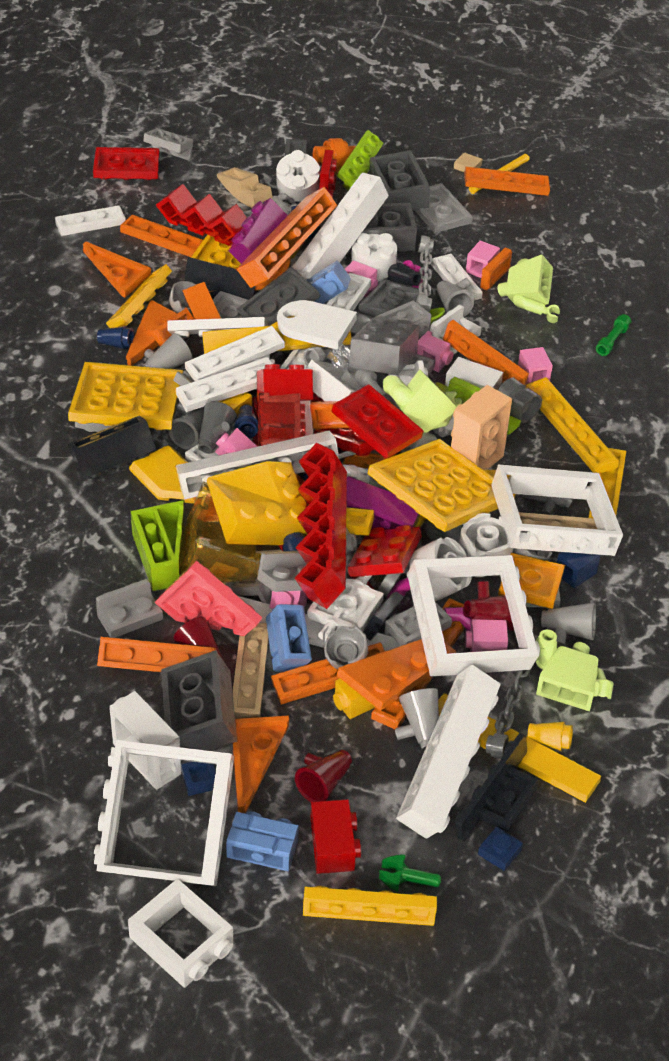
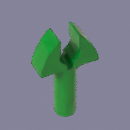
M394 855L382 860L381 868L396 871L395 873L384 870L379 871V879L392 890L398 892L399 884L405 881L432 887L440 886L441 876L439 874L408 868L405 864L406 855Z

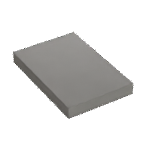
M442 183L430 186L429 208H420L415 211L434 233L471 224L473 221V216Z

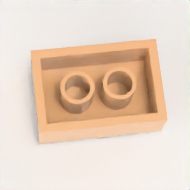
M486 385L480 391L473 393L471 398L465 403L458 405L453 414L454 426L451 432V447L482 470H488L504 456L512 398Z

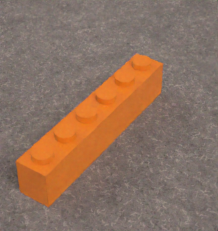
M325 187L306 196L237 268V271L250 288L268 280L338 206Z

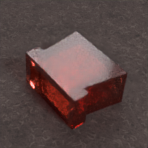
M259 393L258 447L305 436L306 424L305 422H300V419H305V404H300V393L269 396V393Z

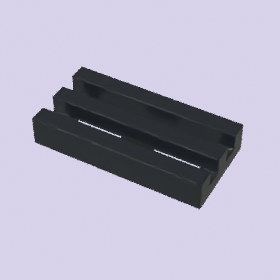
M393 592L373 615L363 631L369 641L383 628L385 621L394 614L404 596L398 592Z

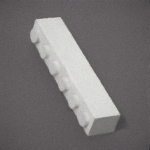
M362 172L292 266L306 280L335 261L341 262L389 195L380 177Z
M329 430L176 465L181 492L184 499L211 494L207 484L208 477L266 461L291 462L295 474L305 472L299 460L316 442L333 450L339 458L336 438Z
M473 664L456 676L396 817L397 820L426 839L437 832H443L449 824V811L459 799L460 791L458 789L461 782L469 774L470 767L468 764L479 749L480 743L478 739L480 734L487 728L489 724L488 714L494 708L499 698L497 692L501 684Z

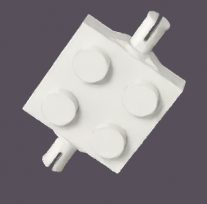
M372 575L358 576L355 580L346 578V589L328 609L315 602L311 604L307 610V618L325 625L318 634L321 640L325 638L326 642L328 636L340 626L347 628L357 626L362 632L364 631L383 602L384 593L366 585Z

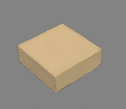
M463 153L454 162V169L462 172L465 171V167L480 168L482 166L481 158L467 153Z

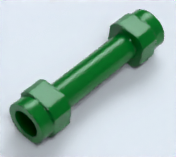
M622 314L618 316L614 321L613 329L607 337H602L596 346V352L599 355L607 356L610 354L618 336L629 329L631 318L628 315Z

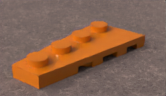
M420 639L341 666L336 676L381 711L401 695L427 679L430 673L423 642ZM445 643L447 654L457 652Z

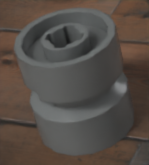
M514 377L507 379L498 389L501 393L512 398L510 414L521 420L522 423L530 421L538 413L542 405V397L533 390L526 388L523 383Z

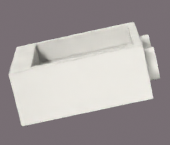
M311 360L306 368L313 369V392L324 401H340L362 388L356 382L355 376L341 365Z
M135 691L119 698L114 704L110 705L112 737L115 746L116 740L180 748L179 736ZM129 754L131 764L156 790L181 775V760Z
M178 878L128 919L130 938L184 988L193 980H200L206 974L209 966L218 958L223 959L233 947V927ZM182 908L189 911L213 933L211 937L185 959L181 958L154 933Z

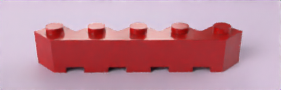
M184 184L171 191L156 204L170 224L187 226L191 232L202 236L208 234L215 237V241L228 246L233 244V237L242 230L243 227L241 225L247 218L237 203L223 212L211 194L196 201ZM305 241L295 250V252L305 243Z
M316 442L299 460V463L308 475V479L298 488V491L308 506L297 517V520L306 531L307 536L295 548L307 565L294 579L308 599L328 609L346 589L347 471L333 450Z

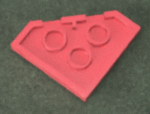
M195 561L154 602L175 621L186 623L188 619L191 620L203 616L206 618L210 629L219 631L222 627L233 629V633L240 636H245L262 619L252 606L246 604L230 587L224 585L208 568L202 566L198 561Z

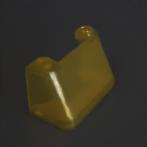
M203 481L184 527L180 576L195 561H198L202 566L208 568L222 583L254 581L258 576L261 553H255L256 545L226 543L208 484Z

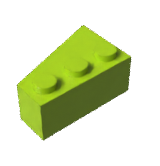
M184 500L131 511L132 535L152 591L168 588L181 575L185 524Z

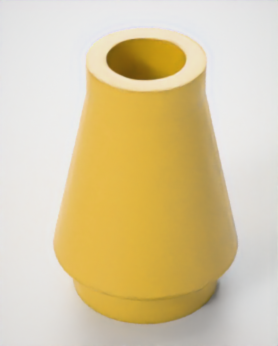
M565 721L540 724L530 723L527 737L542 745L563 751V749L571 748L573 726L566 725Z

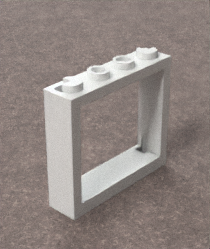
M498 465L491 486L510 548L615 556L623 533L599 473ZM513 494L585 499L597 529L522 524Z
M512 555L413 561L407 576L430 676L458 675L472 664L484 673L530 670L540 655V647L533 636V620L527 613L526 594L523 590L521 591L519 583L520 573L518 567L514 564ZM500 575L519 649L447 654L430 579Z
M116 740V746L111 748V755L108 757V766L112 767L111 779H106L103 790V798L107 799L106 812L100 813L98 831H102L101 845L97 844L94 850V864H97V871L175 881L178 878L181 882L217 886L234 756L229 753ZM129 754L217 764L202 874L113 863Z

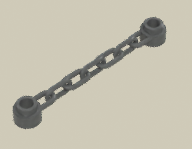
M533 634L535 641L539 635ZM531 669L526 670L525 673L524 670L514 671L516 676L515 682L509 685L504 698L507 703L505 710L498 714L495 723L497 733L494 736L489 735L486 742V753L491 754L493 758L501 759L504 755V750L509 743V737L504 735V732L510 730L514 720L512 710L514 704L519 703L524 691L521 684L523 678L530 674ZM513 688L514 692L518 693L516 699L514 698V695H510ZM503 715H504V718H505L506 720L509 719L508 724H507L506 727H505V723H504V722H501V719H502V716H503Z

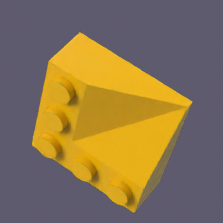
M266 461L208 477L207 484L227 544L283 545L284 538L291 533L300 532L305 537L307 536L306 531L297 520V517L307 505L298 491L300 485L291 462Z

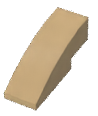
M235 167L217 174V178L235 198L250 208L259 201L263 203L272 198L271 187L259 183L257 174Z

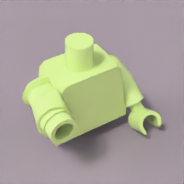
M543 255L532 259L524 258L519 260L515 266L509 269L507 282L498 284L499 295L501 297L508 296L514 305L539 315L542 313L546 314L547 320L551 323L558 321V317L551 313L560 314L559 307L557 305L545 307L546 304H549L553 266Z
M421 370L415 374L407 386L397 376L389 375L383 380L384 392L395 400L401 411L423 429L424 433L447 426L456 407L462 404L460 398H455L456 392L444 393Z
M546 629L540 632L536 639L540 647V655L535 662L542 669L539 677L536 695L587 711L591 709L593 696L608 697L607 699H611L614 683L607 680L603 670L598 668V658L589 654L590 648L588 645L576 642L572 649L564 646L557 648V635L554 631Z

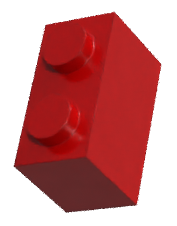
M267 364L265 369L257 371V401L313 400V369H304V365H289V369H280L279 364Z
M349 800L311 802L310 824L316 874L355 871V859L361 858V845L359 838L354 839L353 831H357L356 812H350Z

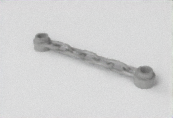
M421 235L418 253H421L420 262L424 264L419 270L423 283L419 284L416 303L430 312L432 298H428V296L431 295V286L427 283L432 278V271L428 268V265L432 263V255L430 253L433 250L434 240L430 239L429 236Z

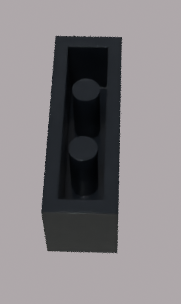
M140 415L68 444L78 473L83 478L89 479L100 476L102 471L106 469L120 468L126 464V461L133 458H145L150 455L151 451L156 450L147 421Z

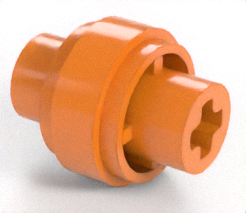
M330 138L324 142L323 146H315L313 148V158L321 166L325 150H334L333 159H337L336 173H338L356 146H348V143L342 138Z

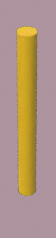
M523 154L498 170L511 172L528 162L529 156ZM469 187V191H470V193H472V194H474V193L478 192L479 190L483 189V188Z

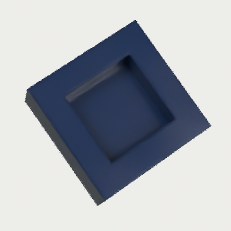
M201 762L181 764L188 796L213 791L216 774L213 764Z
M496 826L480 845L478 855L505 871L522 850L523 843Z

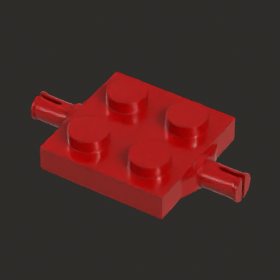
M325 150L320 171L319 189L325 187L334 199L337 159H333L334 150Z

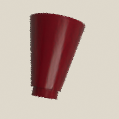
M478 582V599L465 601L463 605L464 616L476 620H506L507 630L514 631L506 596L490 597L489 582Z
M205 617L193 618L176 631L173 640L177 644L216 648L217 653L224 661Z
M345 750L336 751L323 758L312 753L306 754L304 758L306 766L298 769L295 773L297 789L310 802L326 801L352 764L351 755Z

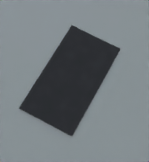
M188 257L184 281L194 284L205 282L212 300L220 291L247 300L254 296L255 286L250 288L237 269Z

